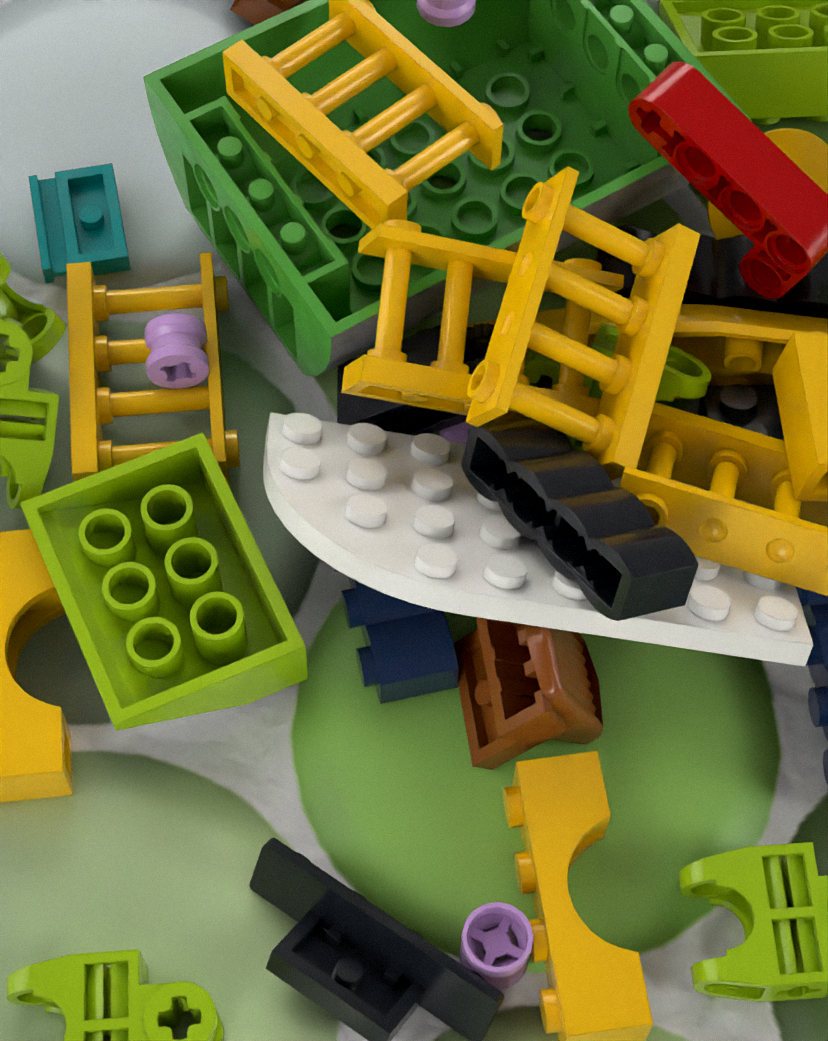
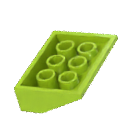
M659 0V13L662 21L752 120V123L769 125L779 122L780 118L802 117L812 122H828V0Z
M203 432L20 502L115 731L246 705L309 679L304 641Z

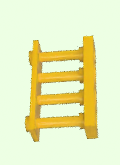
M329 0V21L272 58L268 56L261 57L242 39L222 52L227 94L371 229L386 220H407L408 192L467 150L491 171L501 163L504 124L495 110L486 103H479L380 16L369 0ZM344 40L366 58L312 95L306 92L301 94L286 80ZM384 76L406 94L405 97L352 133L348 130L341 131L326 117V115ZM425 113L448 132L394 171L389 168H381L366 154Z
M567 166L546 182L536 183L524 202L522 218L527 220L485 359L478 364L468 384L467 395L472 398V402L465 422L479 427L508 413L510 408L582 441V447L586 453L599 462L610 480H614L623 476L625 466L637 468L701 234L678 223L656 237L648 238L646 241L632 236L570 204L579 171ZM562 230L632 265V271L636 274L628 299L553 262ZM545 288L616 323V330L620 333L612 357L535 321ZM529 348L599 381V387L603 393L596 416L592 417L517 382L526 349Z
M392 219L386 220L382 224L379 223L359 240L358 253L385 258L375 348L368 350L367 355H362L344 367L341 393L467 416L472 402V398L467 395V388L472 375L469 374V366L463 364L472 277L508 284L517 252L422 233V227L419 224L407 220ZM583 258L568 259L564 262L553 260L554 263L613 292L623 288L624 275L602 271V264L597 261ZM411 264L447 271L437 361L431 362L430 367L408 363L407 355L401 352ZM546 288L544 289L546 292L554 293ZM566 299L563 335L588 346L591 310ZM525 352L517 382L592 417L596 416L601 399L589 397L590 389L584 387V374L560 363L558 384L552 385L551 390L530 386V378L524 375ZM509 408L508 413L493 419V421L527 416Z
M212 252L200 253L202 284L107 291L106 285L96 286L91 262L66 264L71 466L74 482L179 442L170 441L113 446L112 440L103 441V425L113 424L115 417L210 410L212 438L206 439L230 487L229 468L241 467L238 431H226L218 312H229V298L226 276H215ZM203 308L207 343L202 351L208 355V385L111 393L110 387H102L101 372H111L112 365L146 363L152 351L146 347L145 338L109 341L108 335L100 336L99 322L110 321V315Z
M655 402L639 457L638 469L625 466L619 487L633 493L647 508L655 525L665 526L677 533L687 543L695 556L828 596V527H826L828 526V502L795 500L784 440Z

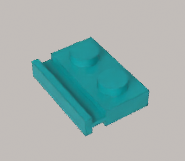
M112 163L55 172V178L38 180L37 175L28 176L41 266L46 284L53 283L54 277L67 275L66 264L91 262L94 276L131 270Z

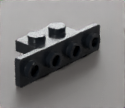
M271 838L262 847L249 884L250 888L298 922L272 950L265 969L368 1041H391L418 1006L431 1013L468 1040L482 1041L504 1000V994L499 989L278 839Z

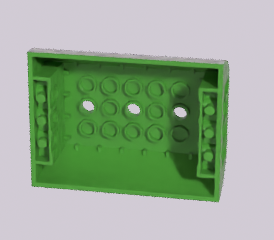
M329 0L306 1L143 76L155 128L186 209L304 375L308 376L321 375L375 347L385 258L358 253L359 240L372 229L227 94L222 52L242 39L261 57L268 56L272 58L329 21ZM369 0L380 16L479 103L483 102L491 106L504 124L501 163L492 171L467 150L408 192L407 221L419 224L422 227V233L517 252L527 221L522 218V208L529 192L536 183L546 182L567 166L579 171L570 204L609 224L689 184L690 182L640 135L633 126L628 112L630 102L673 62L682 61L697 69L752 122L645 0H476L475 12L470 19L461 25L453 27H440L427 22L419 14L417 0ZM344 40L286 80L301 94L306 92L312 95L366 58ZM384 76L326 115V117L341 131L348 130L352 133L405 97L406 94ZM425 113L366 154L381 168H389L394 171L448 132ZM535 129L541 132H549L553 137L545 141H536L528 138L524 133ZM442 176L447 179H454L457 184L449 189H438L430 185L429 181L434 177ZM344 224L357 228L359 233L352 238L340 239L331 235L329 231L335 226ZM562 230L556 252L581 239ZM411 264L403 332L442 312L447 271ZM472 277L471 296L498 282Z

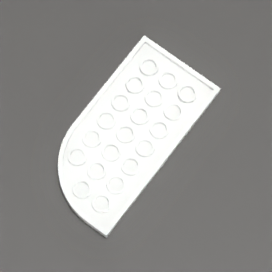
M270 412L265 440L263 481L267 497L274 512L289 532L302 545L328 565L359 583L409 603L466 616L804 667L807 663L813 647V641L795 586L695 556L699 565L684 606L615 621L602 615L590 604L583 594L577 579H571L562 575L548 562L536 539L527 538L514 529L504 516L498 501H491L474 489L461 467L466 444L447 441L441 436L430 433L414 436L384 431L380 427L368 423L346 425L321 421L315 416L306 413L284 415ZM622 477L611 480L613 486L619 487Z

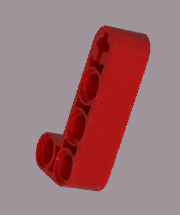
M682 61L673 62L630 102L628 107L629 118L640 135L755 244L741 259L739 269L743 280L757 294L767 299L782 297L828 252V195L697 69Z

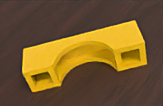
M31 529L0 532V803L73 795L71 732L62 708L32 697L16 683L18 660L28 640L42 626L66 614Z
M598 751L516 761L512 786L503 787V802L507 825L509 828L520 827L524 851L515 852L514 854L518 888L521 895L532 893L536 919L528 920L534 937L530 955L533 963L544 962L549 986L547 989L539 990V1004L544 1031L546 1034L557 1032L558 1041H645L653 1026V1019L639 952L610 944L593 933L577 914L568 890V871L586 849L604 839L611 817Z

